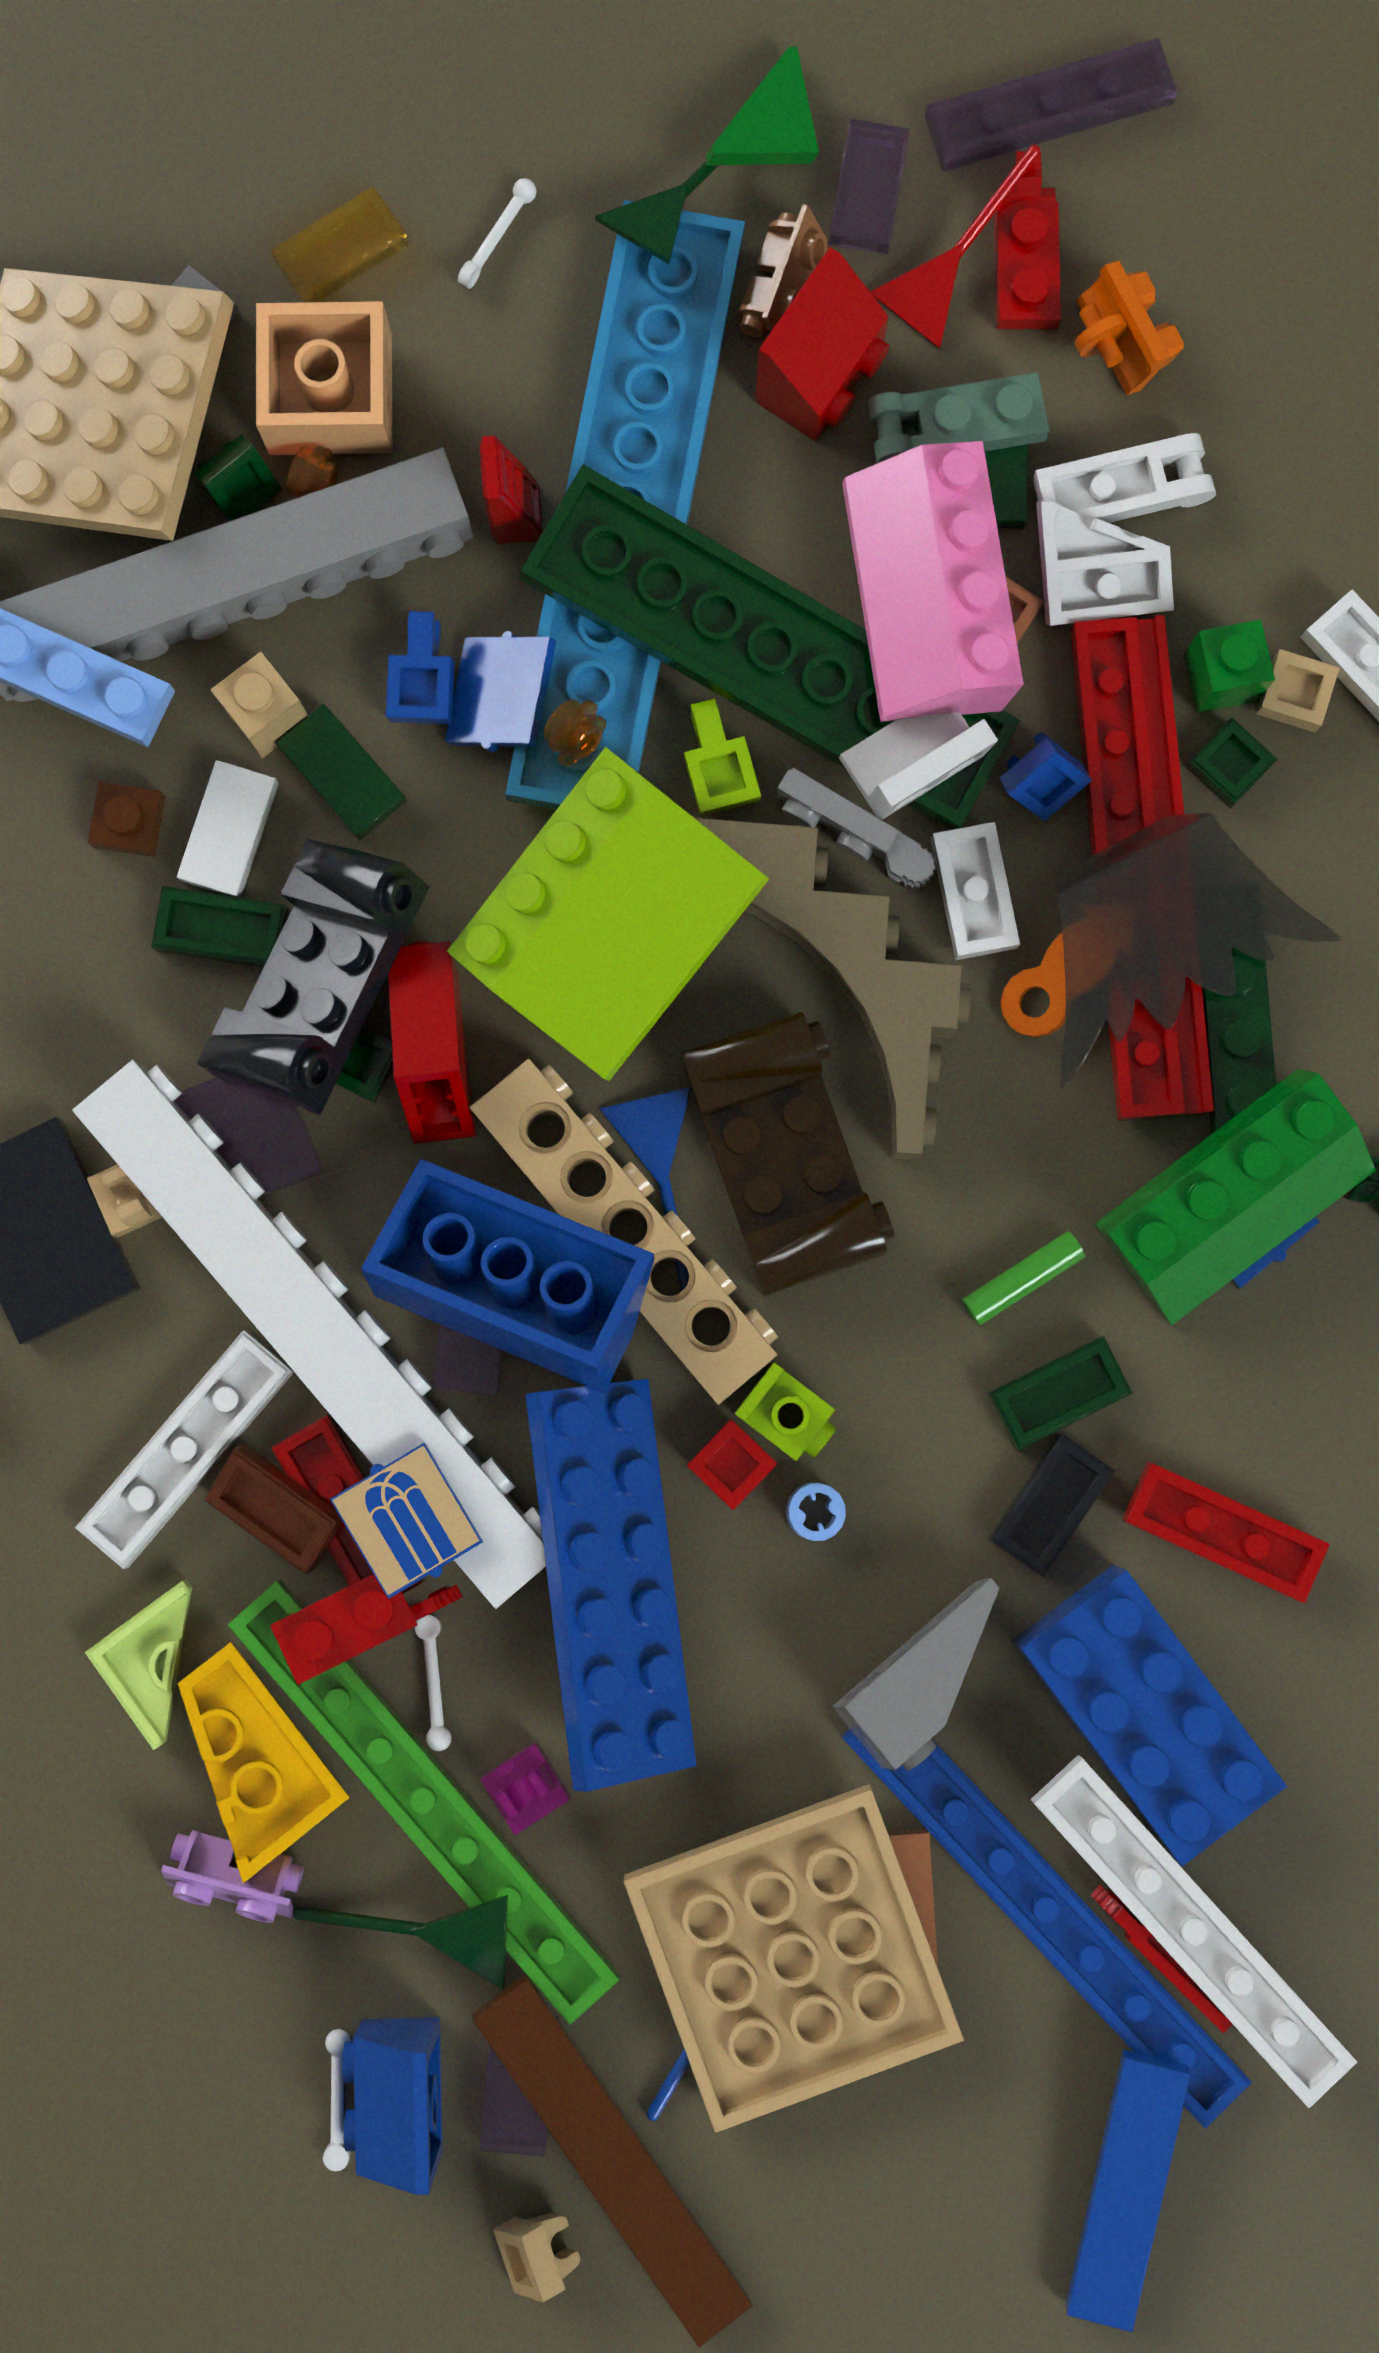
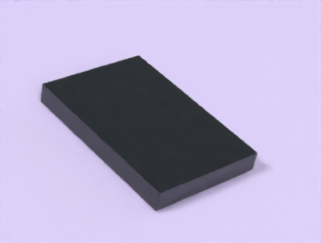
M57 1117L0 1143V1303L19 1344L24 1345L141 1289L117 1237L110 1234L87 1180L86 1170L62 1119Z

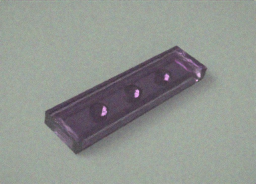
M1158 37L926 105L924 117L942 172L1030 147L1033 144L1037 145L1173 105L1177 96V90Z

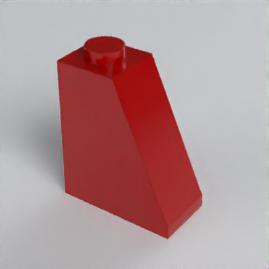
M420 941L408 946H402L388 973L394 1080L414 1144L476 1137L475 1117L469 1108L473 1105L459 976L454 957L447 952L451 946L450 941L436 943Z

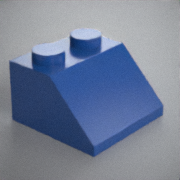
M440 2017L362 2019L353 2037V2041H345L343 2048L344 2083H354L355 2109H346L345 2151H355L356 2175L414 2195L429 2194L443 2153Z

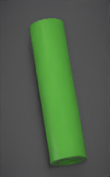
M1067 1231L961 1299L962 1303L974 1322L980 1326L1086 1257L1085 1253L1073 1234Z

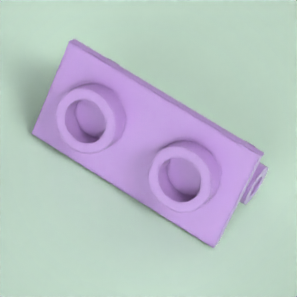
M192 1830L189 1836L177 1834L170 1859L180 1862L178 1869L165 1865L161 1869L166 1884L174 1887L172 1893L174 1897L201 1906H210L212 1898L236 1903L237 1908L235 1912L237 1914L265 1923H273L276 1914L292 1918L293 1907L291 1899L283 1896L285 1890L297 1893L304 1872V1866L293 1864L294 1857L279 1854L243 1884L239 1870L230 1867L234 1857L230 1840L203 1834Z

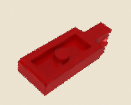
M1016 151L1015 165L1026 151ZM1041 151L994 214L997 329H1058L1061 321L1058 201H1055V187H1041Z

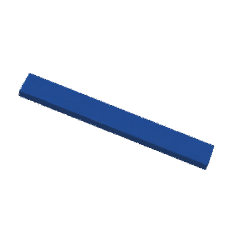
M850 1729L842 1735L843 1740L1133 2052L1189 2067L1191 2075L1184 2107L1205 2129L1252 2083L1245 2073L937 1743L935 1750L913 1769L906 1771L901 1765L896 1770L882 1769Z

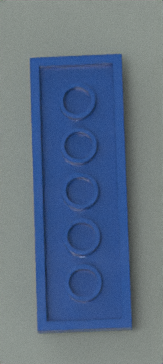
M640 1379L609 1383L605 1394L587 1386L525 1394L573 1790L589 1792L695 1767L697 1765L649 1380Z

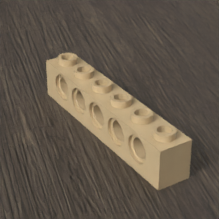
M528 1058L469 1108L558 1215L610 1236L613 1220L623 1212H636L646 1220L647 1233L644 1239L634 1246L654 1253L655 1259L639 1312L715 1403L719 1405L778 1355L770 1346L778 1338L777 1334L755 1308L751 1309L746 1315L742 1313L728 1296L737 1287L713 1259L704 1266L687 1247L696 1238L672 1210L663 1217L646 1198L655 1190L631 1161L622 1168L606 1151V1148L614 1141L596 1118L589 1112L580 1120L565 1102L573 1092L553 1067L548 1064L539 1071ZM552 1115L564 1122V1136L558 1144L552 1147H539L530 1140L531 1126L538 1118ZM586 1163L596 1164L606 1173V1182L603 1189L598 1194L590 1197L577 1195L570 1187V1178L573 1171L578 1166ZM675 1260L683 1264L687 1269L689 1275L688 1284L677 1295L666 1296L660 1294L652 1286V1271L662 1261ZM709 1308L717 1309L724 1313L730 1324L727 1338L722 1343L713 1346L699 1342L692 1331V1322L695 1316L700 1311Z

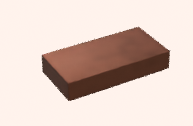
M245 1444L233 1449L204 1500L304 1574L316 1568L343 1523L334 1508Z

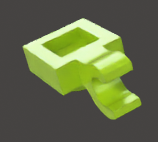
M715 698L691 704L692 712H690V717L700 748L684 752V761L700 817L760 801L761 793L745 736L726 741Z

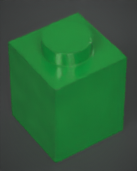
M1262 619L1199 631L1184 653L1196 713L1257 702L1275 681Z

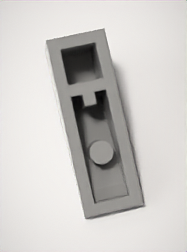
M992 1578L975 1581L832 1706L882 1769L896 1770L902 1765L906 1771H909L925 1760L937 1747L931 1738L945 1727L1000 1589Z

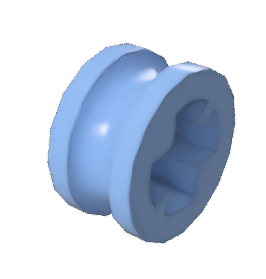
M818 1482L806 1483L797 1487L789 1496L785 1506L786 1519L790 1528L799 1536L811 1541H825L835 1536L842 1528L846 1517L845 1504L841 1495L834 1488ZM815 1493L824 1494L828 1498L825 1509L832 1514V1518L825 1527L821 1523L816 1522V1530H809L803 1525L806 1514L799 1509L800 1503L806 1496H808L809 1500L815 1501Z

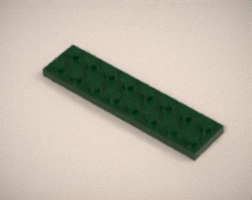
M582 464L520 570V580L842 767L844 765L839 759L842 753L894 722H880L866 629ZM1004 710L1001 712L962 715L969 727L985 719L998 741L984 757L908 803V805L951 830L961 828L1020 722L1018 718Z

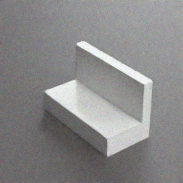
M961 713L895 720L839 756V759L876 817L883 820L984 757L998 739L985 719L969 727Z

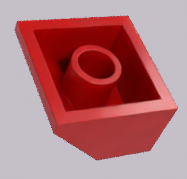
M831 247L824 254L758 351L755 402L814 441L818 440L828 424L834 428L841 424L856 397L851 390L862 375L868 378L874 376L890 348V345L884 342L889 316L841 253Z

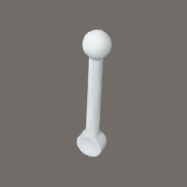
M522 178L515 182L513 198L472 260H468L461 268L458 275L459 284L468 289L475 285L480 276L482 266L523 204L531 203L535 199L537 188L530 179Z
M429 1614L417 1620L418 1626L415 1627L417 1636L423 1639L431 1719V1729L426 1734V1742L432 1750L443 1751L449 1747L452 1736L448 1728L444 1727L436 1637L440 1634L442 1625L438 1617Z
M342 2029L331 2031L325 2041L326 2049L331 2054L330 2144H328L324 2151L323 2162L326 2168L331 2171H341L344 2169L351 2155V2152H346L344 2147L343 2048L345 2041H351L349 2034Z

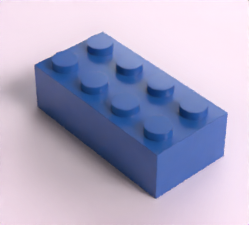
M1111 1565L1011 1641L1159 1843L1181 1867L1288 1787L1126 1569Z

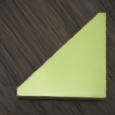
M187 1579L171 1588L85 1652L153 1750L167 1741L192 1592V1585Z

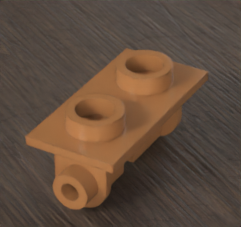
M802 204L798 217L791 213H781L778 220L772 221L768 227V232L756 265L760 271L774 273L773 277L751 276L742 304L737 312V316L741 320L739 329L748 336L759 338L764 330L772 331L827 252L828 239L808 205Z

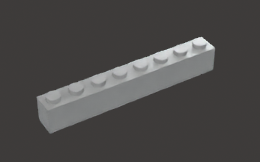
M443 447L0 601V608L120 662L130 658L144 661L161 656L168 651V645L190 637L195 640H206L224 633L228 628V624L248 617L257 620L274 617L282 613L287 608L288 603L308 596L313 599L334 596L344 590L346 583L369 575L371 578L378 579L391 576L402 570L405 562L425 555L431 558L451 555L463 547V542L474 539L465 505ZM0 682V695L6 701L14 699L17 702H27L37 699Z

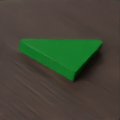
M789 46L717 138L706 155L707 166L813 163L819 154L797 46Z

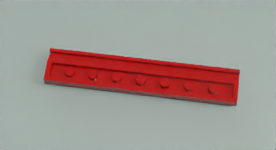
M1156 615L1154 619L1137 620V617L1074 622L1070 631L1083 765L1092 779L1085 788L1097 905L1133 904L1135 906L1134 959L1122 949L1116 966L1104 980L1117 1121L1209 1114L1214 1111L1165 615Z

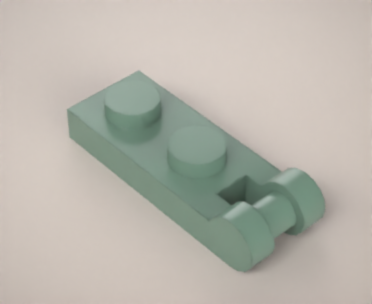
M1038 372L903 395L898 392H885L871 397L866 402L869 423L877 427L879 438L874 443L877 463L920 445L983 441L985 452L1045 442L1050 432ZM917 421L919 435L909 436L903 434L901 423Z

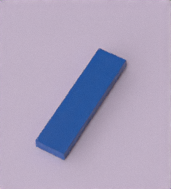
M1127 2050L1122 2051L1066 2300L1068 2316L1133 2332L1191 2074L1187 2065Z

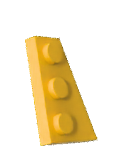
M230 1642L177 1684L244 1884L348 1800L350 1796L233 1642Z

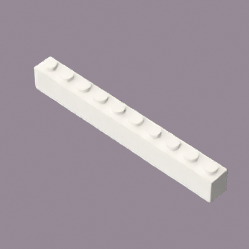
M131 1060L72 1109V1111L373 1465L382 1464L386 1466L424 1442L426 1443L483 1540V1543L454 1559V1561L492 1606L497 1609L546 1567L540 1512L534 1506L527 1512L521 1509L509 1494L516 1485L505 1470L492 1457L482 1463L467 1445L474 1438V1435L451 1408H448L441 1414L425 1396L432 1389V1386L420 1370L408 1358L399 1365L383 1346L391 1338L380 1323L366 1309L357 1316L341 1297L349 1288L326 1261L323 1260L319 1265L315 1266L305 1255L300 1246L307 1239L295 1223L283 1211L275 1217L271 1215L258 1199L266 1191L255 1176L241 1162L234 1168H231L216 1150L224 1141L209 1122L199 1113L190 1119L180 1108L175 1099L182 1094V1091L158 1064L148 1070L145 1065Z

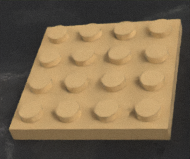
M4 268L0 283V517L169 541L174 540L234 303L224 291Z
M870 1784L624 1875L623 1882L715 2133L964 2041Z

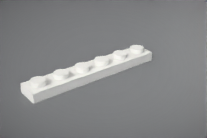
M1077 1755L1030 1799L1308 2108L1316 2103L1357 2063L1353 2056L1080 1755Z

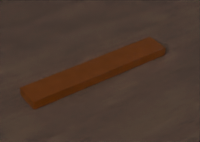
M527 1974L472 2013V2020L696 2345L700 2348L753 2306L749 2296Z

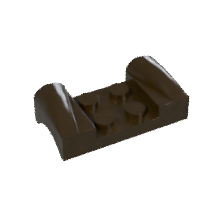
M802 1012L681 1053V1062L764 1297L881 1257L887 1253L884 1240L895 1237L892 1223L883 1201L871 1204L867 1193L862 1191L821 1076L823 1070L820 1060L830 1057L826 1037L819 1021L807 1023Z

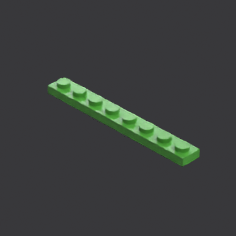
M281 1579L276 1581L227 1625L469 1908L508 1895L506 1951L569 2025H571L620 1980V1973L350 1659L297 1685L270 1625L305 1607Z

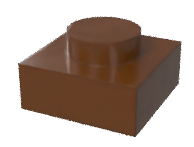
M98 782L88 843L95 849L156 857L166 799L165 795L158 790Z

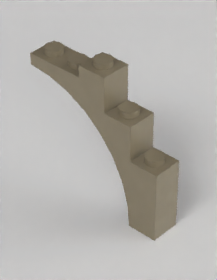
M695 818L769 878V881L743 913L756 918L797 944L833 979L860 1017L879 1060L890 1107L891 1159L917 1160L923 1154V1145H934L936 1134L937 1109L926 1107L928 1082L938 1083L941 1045L931 1044V1037L951 1038L958 1028V1022H968L971 984H961L962 966L886 960V953L896 954L900 925L899 916L888 915L890 896L813 890L814 885L825 886L828 865V848L817 847L818 828Z

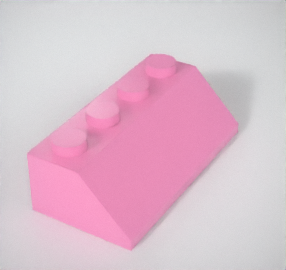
M983 441L920 445L845 477L842 485L880 722L951 713L966 715L1001 712L1024 683Z

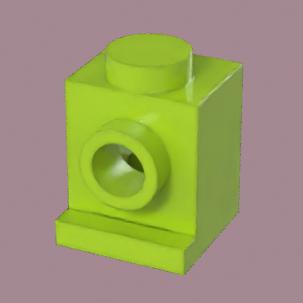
M775 1362L771 1363L734 1412L736 1416L795 1461L799 1459L803 1452L815 1458L837 1429L828 1421L835 1409ZM787 1403L798 1405L803 1415L801 1423L791 1429L783 1427L778 1420L779 1409Z

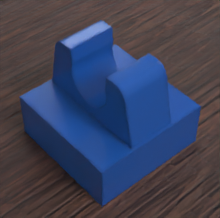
M1040 732L1033 737L1036 746L1023 758L1019 759L1016 755H1013L1008 760V771L1000 777V780L1011 797L1045 822L1087 786L1092 779L1081 762L1046 734Z

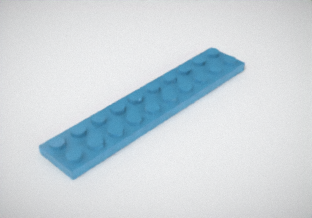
M624 200L623 205L632 203L634 201ZM683 210L669 265L617 234L566 491L580 467L584 464L688 525L741 254L745 221ZM545 594L537 637H551L556 641L537 746L536 748L514 747L505 796L507 801L557 810L605 747L640 773L661 661Z

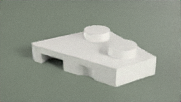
M1053 501L1036 502L1046 625L1053 626L1078 621L1101 620L1174 610L1170 546L1128 532L1100 519L1065 508Z

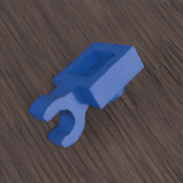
M409 611L407 655L388 656L386 718L390 723L452 724L455 662L451 656H437L440 648L441 622L435 620L434 612Z

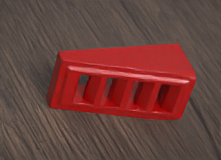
M495 435L482 436V441H479L483 498L493 541L496 540L497 544L538 541L543 533L540 489L536 479Z

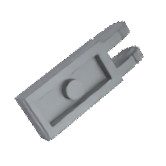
M788 769L777 788V799L785 803L781 811L786 816L804 827H815L819 823L839 835L835 843L841 849L864 862H868L871 855L884 861L888 879L897 884L903 883L904 888L907 886L910 890L912 888H917L918 890L920 886L925 887L926 882L930 881L931 878L929 876H933L934 873L932 871L936 868L934 866L936 859L932 858L933 853H929L927 848L922 849L921 844L797 769Z

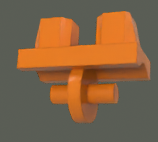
M1118 260L1105 264L1099 271L1100 276L1098 280L1076 300L1081 309L1079 315L1087 329L1076 338L1074 344L1081 357H1089L1100 353L1107 368L1112 367L1125 394L1130 395L1141 391L1160 369L1169 365L1183 350L1184 342L1175 325L1167 322L1157 326L1153 325L1147 311L1156 301V289L1147 272L1141 271L1126 274Z

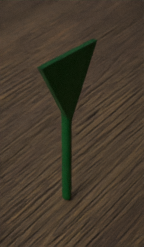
M705 161L682 185L595 215V221L669 265L685 199L719 165L707 166Z
M508 1895L428 1923L307 1907H296L293 1910V1917L296 1920L418 1936L503 1990L505 1988Z

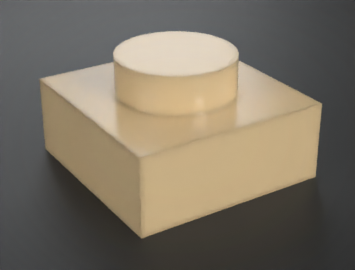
M1279 649L1271 663L1275 681L1261 696L1256 714L1316 733L1323 724L1340 667Z

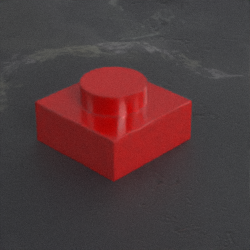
M730 1419L686 1466L734 1510L778 1463Z

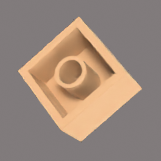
M383 301L256 303V427L269 455L393 453L392 332Z

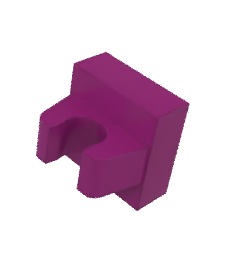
M537 1741L487 1772L480 1779L514 1835L522 1832L571 1798V1794Z

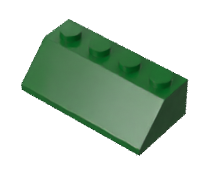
M1296 1069L1093 1225L1166 1321L1172 1326L1366 1179L1376 1169L1357 1123L1322 1076L1316 1072Z

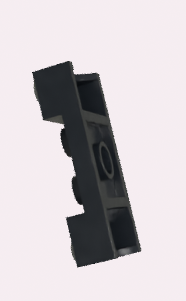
M307 839L280 893L294 907L243 1011L240 1012L224 1007L197 1064L225 1084L234 1087L237 1085L252 1087L291 1102L309 1112L321 1115L430 887L404 863L359 850Z

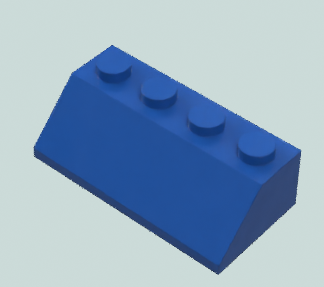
M420 1158L366 1258L361 1271L375 1297L605 1394L633 1336L655 1257L654 1253Z

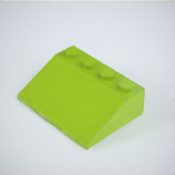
M605 747L447 952L497 996L603 1079L610 1081L769 881V878L629 764Z

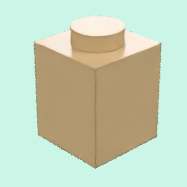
M261 651L210 689L224 711L262 759L278 747L277 741L308 716L300 700Z

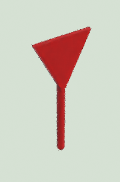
M1036 144L1031 145L951 250L870 291L875 299L939 349H941L960 258L1038 157L1040 147Z

